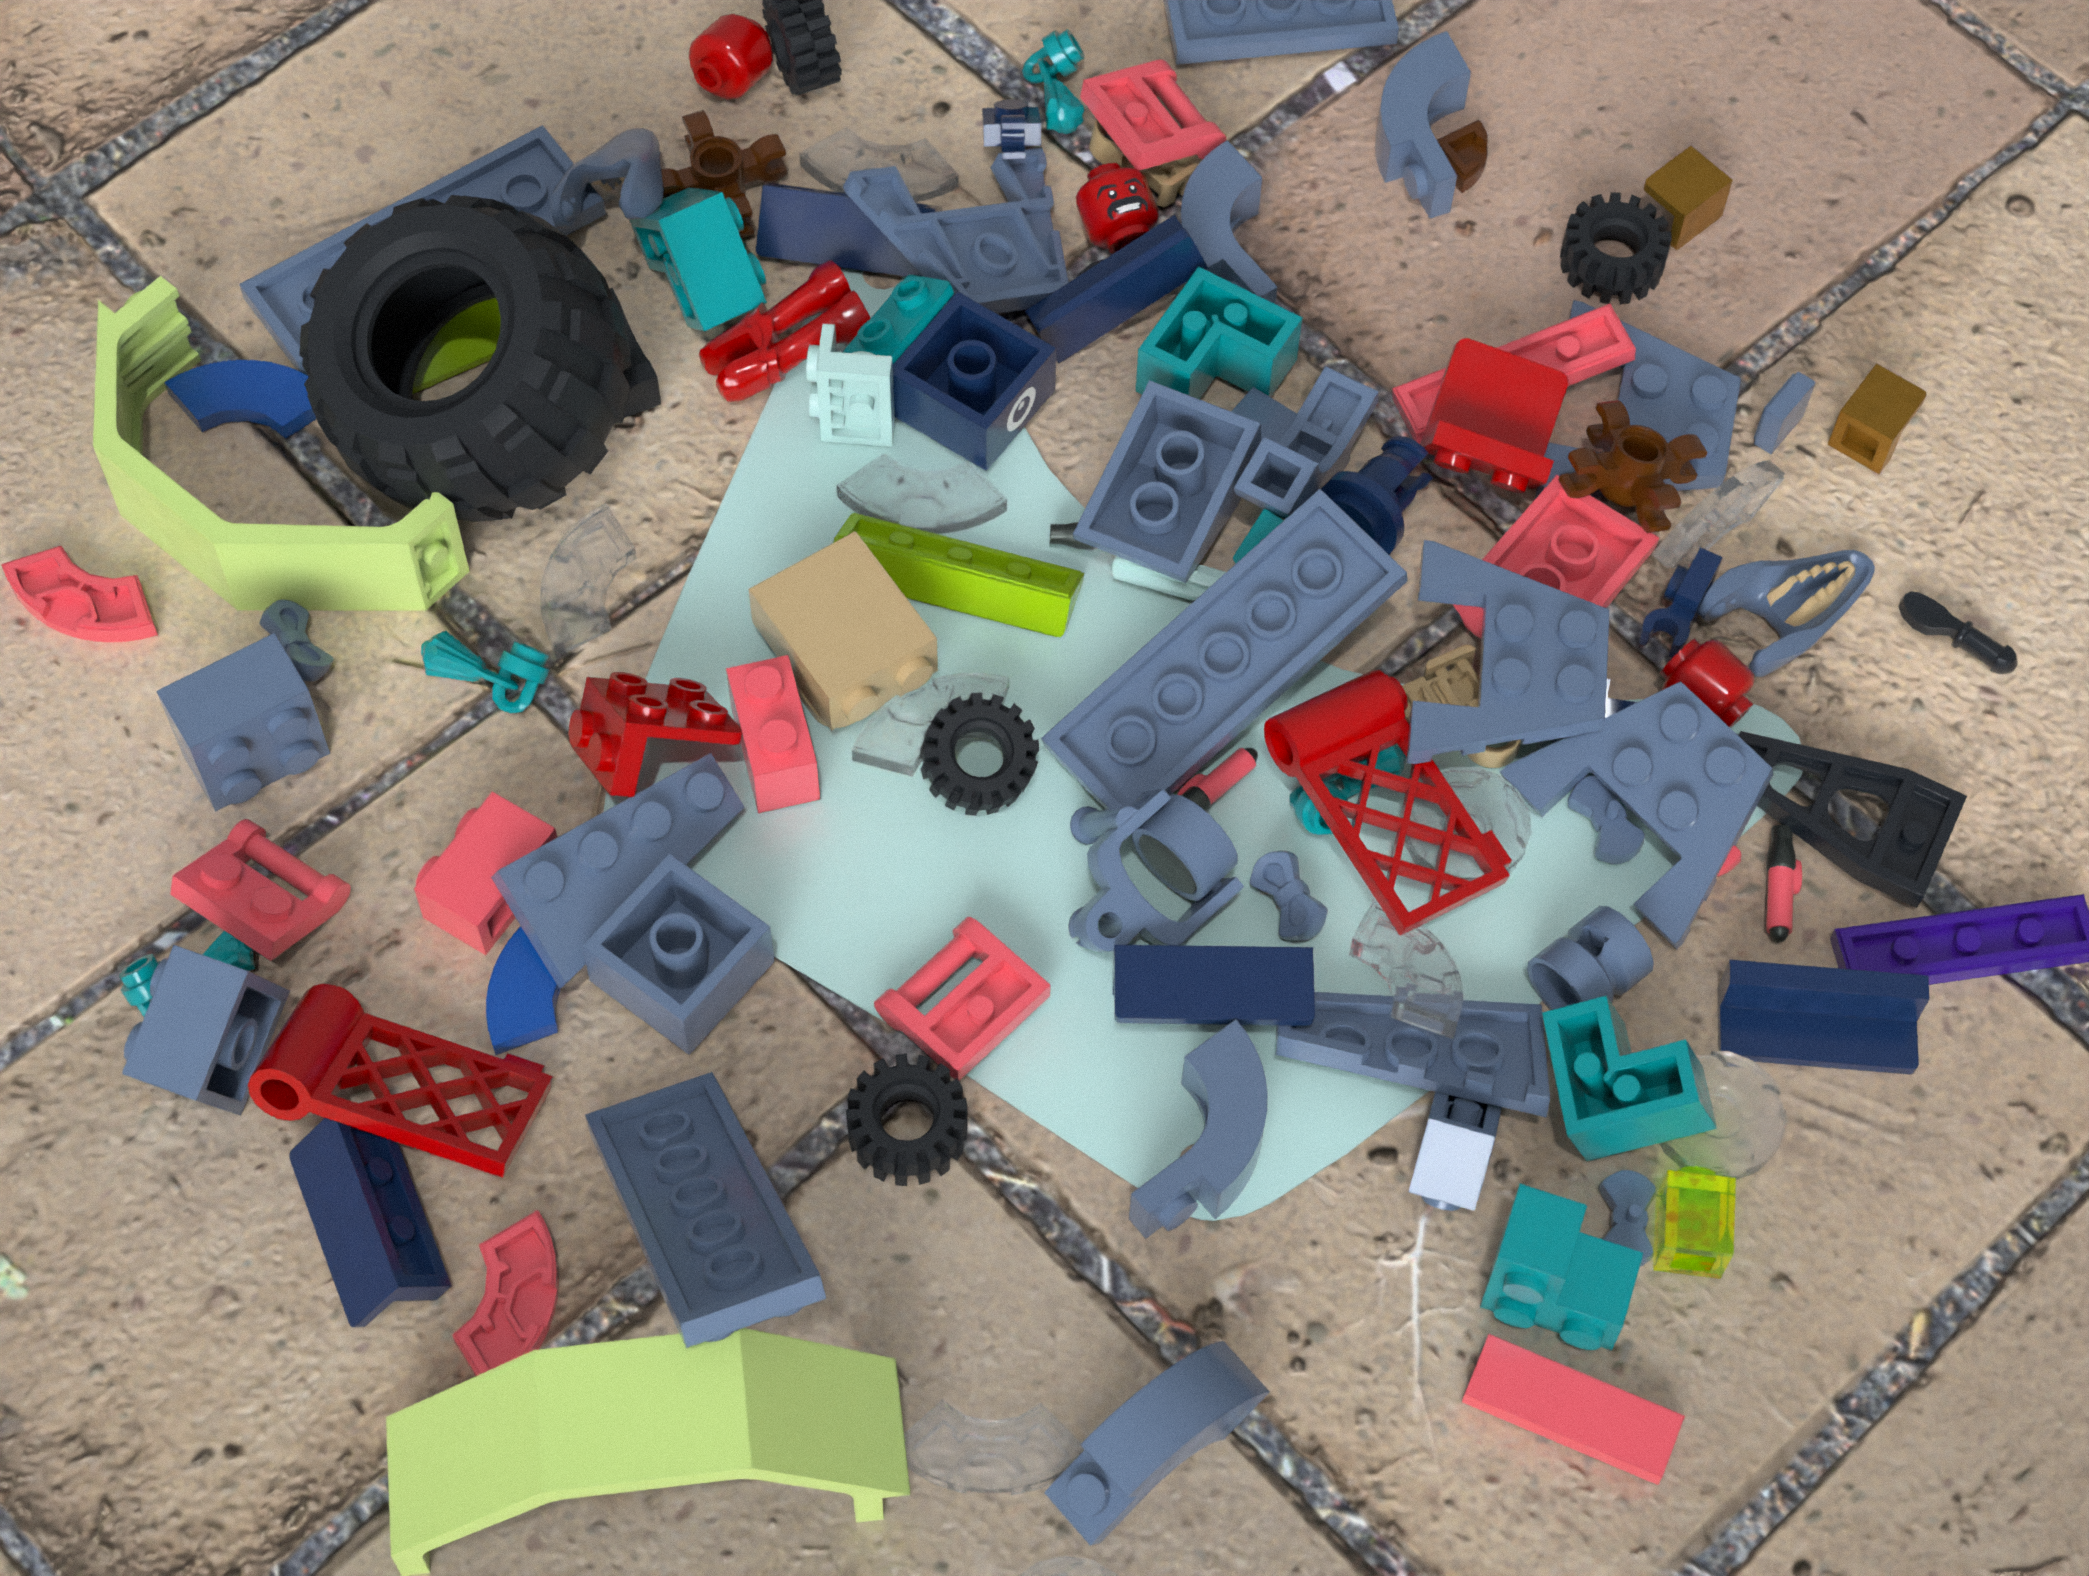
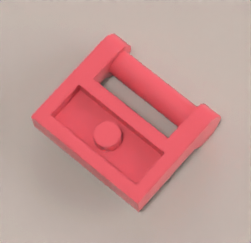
M1162 59L1083 80L1080 98L1132 166L1138 171L1193 155L1204 159L1212 150L1226 141V136L1217 124L1212 121L1207 122L1176 83L1177 74L1167 61ZM1157 97L1160 98V100L1164 103V105H1165V106L1167 107V109L1171 112V114L1175 117V119L1178 121V123L1182 126L1183 129L1180 128V126L1176 123V121H1175V120L1173 119V117L1169 114V112L1165 109V107L1162 105V103L1158 100Z
M243 819L234 826L226 840L172 876L170 895L272 961L340 911L349 897L351 886L335 874L324 876L267 839L264 828L250 819ZM252 859L308 897L303 901L245 863Z
M966 917L952 931L954 938L896 991L891 988L887 989L874 1001L876 1011L889 1026L897 1031H902L938 1065L942 1063L950 1069V1075L954 1079L958 1078L959 1081L1050 997L1051 985L972 917ZM971 957L983 961L925 1016L916 1009Z

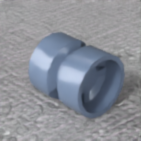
M1599 905L1568 930V938L1559 937L1528 961L1527 971L1538 996L1550 1010L1606 995L1611 1003H1613L1614 995H1623L1653 971L1654 961L1650 948L1636 927L1620 912L1609 906Z

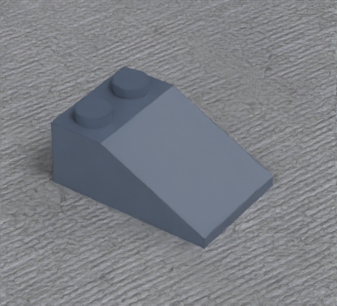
M1149 380L1073 532V539L1187 583L1241 500L1236 495L1234 487L1262 441L1261 423Z

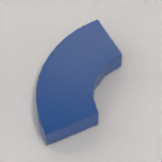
M259 360L221 361L190 369L164 382L170 397L201 432L223 423L250 421L269 426L283 437L288 438L316 420L304 386L309 376L285 365Z
M521 926L501 951L488 984L486 1019L495 1055L558 1033L555 1007L561 989H559Z

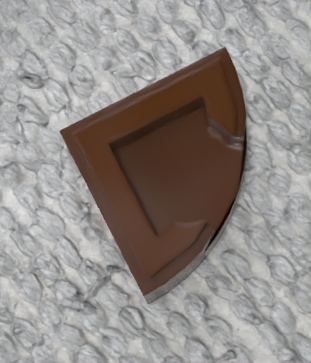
M1476 120L1437 139L1457 175L1455 186L1461 193L1477 183L1486 166L1488 135L1480 120Z

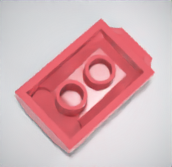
M1556 475L1482 560L1607 608L1657 547L1659 537L1653 533H1647L1640 525L1591 495L1582 498L1568 497L1558 480L1560 476ZM1452 604L1460 614L1465 627L1482 639L1483 608Z

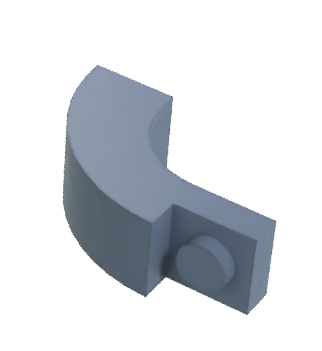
M1447 31L1421 42L1406 53L1395 65L1383 88L1375 136L1376 161L1384 182L1387 183L1403 178L1408 194L1414 200L1419 199L1429 219L1451 212L1457 180L1454 169L1430 127L1444 116L1464 110L1471 71Z
M1227 140L1206 155L1191 174L1182 198L1180 223L1183 228H1186L1208 266L1207 271L1276 304L1278 287L1242 249L1233 235L1244 222L1258 215L1262 177Z
M1325 366L1283 436L1277 442L1263 437L1234 487L1236 495L1263 509H1267L1283 519L1289 517L1337 472L1345 470L1350 461V450L1379 402V392Z
M1236 1019L1184 1056L1181 1085L1189 1092L1198 1105L1204 1121V1130L1191 1149L1131 1193L1129 1220L1145 1239L1162 1226L1167 1231L1180 1226L1196 1210L1198 1206L1197 1200L1214 1219H1217L1239 1197L1255 1169L1267 1114L1266 1078L1254 1044Z
M1224 1341L1207 1345L1169 1367L1114 1411L1080 1444L1085 1450L1044 1493L1089 1545L1100 1544L1160 1481L1202 1448L1214 1442L1223 1441L1270 1391Z

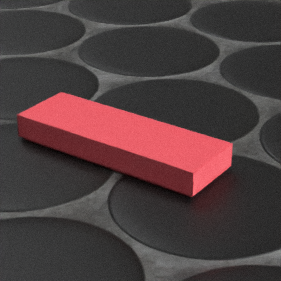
M1488 1334L1462 1399V1403L1656 1485L1660 1483L1685 1417L1668 1408L1491 1334Z

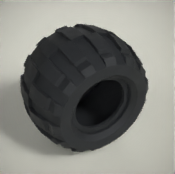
M451 195L445 203L435 199L426 201L423 198H419L395 206L392 216L373 226L368 223L364 224L344 242V245L347 247L330 270L323 268L310 294V297L314 299V307L310 321L301 325L299 355L303 358L302 366L309 375L304 386L318 424L329 442L336 446L351 470L393 501L411 509L418 506L424 499L430 500L432 492L440 493L453 503L458 520L470 522L511 519L518 507L530 510L539 508L541 510L566 496L565 486L581 472L584 471L591 474L609 451L604 443L614 423H623L630 397V393H628L630 386L623 371L631 366V352L626 325L619 307L611 301L613 296L605 277L573 241L543 218L524 211L519 212L508 204L494 199ZM496 298L501 317L500 335L496 349L481 374L467 387L453 395L438 400H412L413 383L418 365L428 345L441 328L457 314L471 306Z

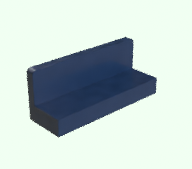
M777 183L763 185L756 241L757 255L814 264H823L828 260H832L838 267L900 276H907L908 274L922 276L846 193ZM916 203L922 214L939 212L943 208V206Z
M1174 214L1025 311L1042 340L1056 347V361L1059 364L1187 282L1198 267L1206 270L1208 266L1186 228H1183Z
M1115 945L1112 971L1114 1019L1118 1023L1212 1025H1228L1236 1019L1240 1025L1309 1026L1313 1024L1315 1018L1313 947Z
M1729 960L1717 988L1718 1055L1720 1058L1725 1060L1909 1075L1915 1073L1918 1068L1917 1021L1930 1000L1929 976Z
M324 1118L290 1151L289 1159L349 1325L351 1327H366L393 1301L437 1300L452 1285L398 1142Z

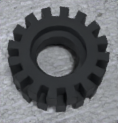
M762 0L764 7L762 10L763 18L767 23L765 29L772 43V54L776 55V65L779 72H783V80L786 86H789L790 92L797 96L840 82V76L842 75V69L839 65V62H841L840 53L835 47L837 40L835 34H832L830 29L831 21L829 15L824 13L825 6L823 1Z
M1611 192L1609 202L1606 203L1601 194L1592 196L1590 206L1584 201L1576 207L1575 214L1571 213L1568 219L1560 257H1562L1560 264L1562 273L1569 272L1567 282L1573 288L1583 283L1581 295L1589 299L1594 291L1602 293L1599 303L1610 304L1612 295H1618L1621 305L1630 303L1632 293L1635 294L1638 300H1641L1648 295L1649 288L1655 290L1664 272L1672 237L1671 231L1666 232L1668 226L1666 218L1661 216L1655 219L1657 208L1649 203L1644 209L1639 208L1640 197L1631 195L1629 203L1621 202V193ZM1601 240H1617L1632 247L1637 254L1630 257L1610 256L1600 251L1594 243Z
M982 692L971 693L969 698L963 701L961 696L951 700L947 708H941L936 713L924 735L919 758L923 759L920 769L923 780L929 779L931 782L929 791L935 798L941 794L947 799L944 806L953 811L956 806L966 808V815L976 816L979 810H986L987 815L996 813L1001 806L1006 804L1008 807L1017 800L1035 773L1038 761L1035 760L1039 752L1038 739L1033 740L1032 737L1035 728L1030 719L1024 722L1020 718L1022 709L1015 703L1011 708L1002 704L1004 697L993 694L991 700L982 699ZM971 732H983L995 738L1003 752L1001 768L994 774L986 777H976L966 773L959 766L955 757V746L962 736Z
M896 1054V1066L888 1068L885 1059L882 1058L873 1063L874 1074L872 1076L864 1070L857 1077V1090L850 1089L847 1097L848 1109H846L848 1140L851 1151L856 1150L857 1162L864 1170L869 1165L873 1166L875 1178L884 1182L888 1173L895 1175V1185L907 1186V1176L917 1175L918 1183L921 1185L930 1182V1171L936 1169L939 1175L942 1176L950 1170V1158L952 1157L957 1161L963 1152V1140L967 1141V1100L963 1098V1087L958 1078L950 1081V1069L942 1063L934 1071L930 1068V1057L919 1055L917 1065H908L907 1054ZM901 1100L919 1101L931 1111L934 1118L932 1126L926 1134L918 1139H896L890 1136L881 1124L882 1115L887 1107Z

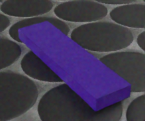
M2084 894L1838 928L1834 929L1830 942L1838 968L1927 975L1929 976V985L2088 963L2089 909Z

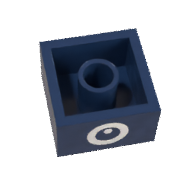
M957 292L893 364L894 415L897 419L987 471L1055 391L1056 347L964 294Z

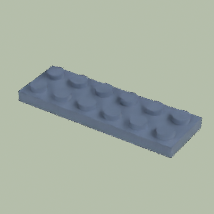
M542 125L240 283L239 286L243 298L296 370L307 375L306 370L302 366L303 358L299 355L301 325L310 321L314 307V299L310 297V294L323 268L331 269L347 248L344 242L364 224L376 225L392 216L395 206L419 198H423L426 201L435 199L445 203L451 195L494 199L513 206L519 212L524 211L541 217L555 227L550 210V197L564 173L574 163ZM592 185L589 186L581 202L580 214L576 221L570 227L558 228L566 236L606 215L604 200Z
M1319 489L1041 738L1043 745L1106 810L1130 806L1145 791L1164 789L1170 796L1408 581L1407 572Z
M712 1072L585 1114L593 1143L686 1348L702 1342L722 1340L736 1330L773 1317L790 1316L800 1311L804 1306L826 1299L818 1269Z

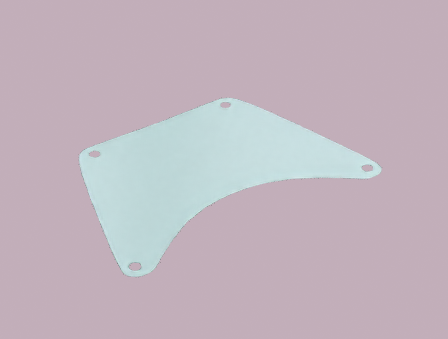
M839 267L847 279L850 290H854L858 294L870 317L877 312L896 287L895 285L888 289H876L865 282L863 270ZM903 276L900 282L903 281L906 278V276ZM818 313L805 319L801 328L823 313ZM836 344L837 352H842L847 347L845 344ZM806 359L789 371L783 381L775 383L683 586L646 676L648 683L669 685V681L672 678H686L700 682L707 687V692L721 706L728 710V714L734 720L730 704L726 668L777 657L752 623L748 589L832 544L834 537L851 513L885 520L1085 573L1068 627L1062 637H1054L908 599L937 638L938 671L933 673L923 686L881 707L863 720L846 727L835 728L832 731L829 727L819 723L801 701L817 761L820 800L758 813L741 744L731 745L653 737L647 738L635 794L712 753L743 803L744 808L686 866L771 927L774 957L882 1021L884 1020L876 1011L874 1001L887 989L891 988L896 991L954 938L953 929L966 917H972L980 922L1051 985L1050 997L966 1075L1127 1182L1139 1188L1177 1160L1181 1153L1188 1146L1195 1144L1204 1130L1202 1114L1193 1097L1181 1085L1184 1056L1227 1025L1133 1024L1115 1021L1114 995L1112 990L1114 951L1097 952L1076 944L1079 937L1071 938L1068 928L1070 917L1074 911L1084 907L1101 890L1088 866L1087 853L1093 844L1080 843L1074 838L1070 828L1071 817L1081 807L1089 806L1096 808L1098 811L1106 809L1046 749L1041 738L1194 601L1115 579L1112 576V564L1115 555L1096 548L1094 550H1086L1063 544H1049L1050 524L1079 522L1085 508L1049 470L1025 426L987 471L896 417L893 447L821 442L819 417L809 416L811 382H808L806 378ZM1323 661L1315 664L1172 793L1177 795L1179 790L1197 774L1207 776L1239 748L1251 747L1258 752L1256 767L1210 806V809L1206 811L1223 828L1238 854V864L1223 878L1237 877L1244 887L1180 945L1313 947L1314 992L1539 1004L1542 1002V999L1538 996L1530 981L1527 971L1528 961L1559 937L1568 938V930L1599 905L1609 906L1620 912L1635 926L1644 917L1635 909L1634 903L1680 860L1618 798L1617 801L1620 802L1626 811V819L1644 832L1645 839L1640 852L1630 861L1622 864H1610L1600 861L1595 857L1598 832L1594 828L1591 819L1568 807L1567 799L1571 791L1541 817L1502 778L1500 771L1506 766L1500 768L1480 766L1473 762L1468 755L1462 756L1460 750L1432 755V760L1481 833L1484 834L1492 830L1511 858L1512 863L1506 868L1510 877L1505 884L1400 936L1334 834H1313L1299 822L1295 809L1290 805L1289 795L1301 784L1296 777H1290L1280 770L1271 757L1265 742L1264 725L1269 718L1363 675L1343 670ZM982 692V699L991 700L993 694L1004 697L1002 701L1004 706L1011 708L1015 703L1022 709L1020 718L1024 722L1029 719L1031 720L1035 728L1032 737L1033 740L1038 739L1039 752L1035 760L1038 761L1035 773L1024 792L1018 796L1015 802L1008 807L1006 804L1001 806L996 813L987 815L986 810H979L977 815L973 816L965 814L966 808L956 806L953 811L944 806L947 799L941 794L936 798L929 791L931 782L928 778L923 780L920 770L923 759L919 758L924 735L936 713L941 708H947L950 701L961 696L963 701L967 700L971 693ZM1632 699L1625 701L1639 702L1643 699ZM1756 704L1731 728L1738 734L1740 731L1801 744L1799 736L1781 717ZM971 732L962 736L956 743L955 757L959 766L966 773L976 777H986L994 774L1001 768L1003 763L1002 748L991 735L983 732ZM1563 738L1525 745L1521 742L1519 752L1511 763ZM1510 741L1486 746L1494 748L1503 747ZM1407 757L1404 761V770L1400 773V776L1409 779L1412 765L1407 763ZM1778 765L1773 768L1774 775L1770 780V785L1777 792L1785 796L1801 778L1803 770L1787 765ZM1589 773V774H1587L1585 777H1588V776H1591V775H1594V774ZM1341 778L1332 782L1340 790L1344 788ZM1381 786L1372 788L1369 791L1366 807L1400 817L1405 794ZM606 791L604 812L630 797L609 795ZM1359 793L1347 798L1348 802L1357 804ZM1415 797L1410 821L1443 831L1446 816L1439 805ZM1757 806L1742 835L1767 813ZM1348 818L1349 822L1352 825L1353 819ZM1362 822L1359 837L1368 850L1391 856L1396 832ZM1132 834L1129 835L1121 843L1119 851L1122 864L1130 880L1140 894L1157 911L1168 919L1177 922L1195 901L1184 898L1164 884L1140 857L1132 841ZM1406 836L1401 860L1435 870L1440 846ZM1278 850L1294 853L1299 861L1300 879L1308 885L1310 896L1327 907L1328 913L1325 924L1321 931L1313 938L1292 941L1285 940L1279 935L1281 909L1273 895L1257 890L1250 883L1254 865L1265 854ZM1449 850L1445 868L1446 874L1469 881L1484 875L1473 856ZM1381 870L1386 877L1387 871ZM1397 875L1394 890L1408 912L1428 902L1431 885ZM1441 888L1439 897L1450 891ZM1138 933L1127 945L1155 944L1146 940ZM971 957L916 1009L925 1016L983 961ZM1241 1025L1256 1048L1266 1078L1267 1114L1260 1153L1247 1185L1225 1212L1217 1219H1214L1197 1200L1198 1206L1190 1217L1199 1220L1216 1221L1244 1216L1271 1204L1349 1153L1430 1090L1276 1055V1025Z

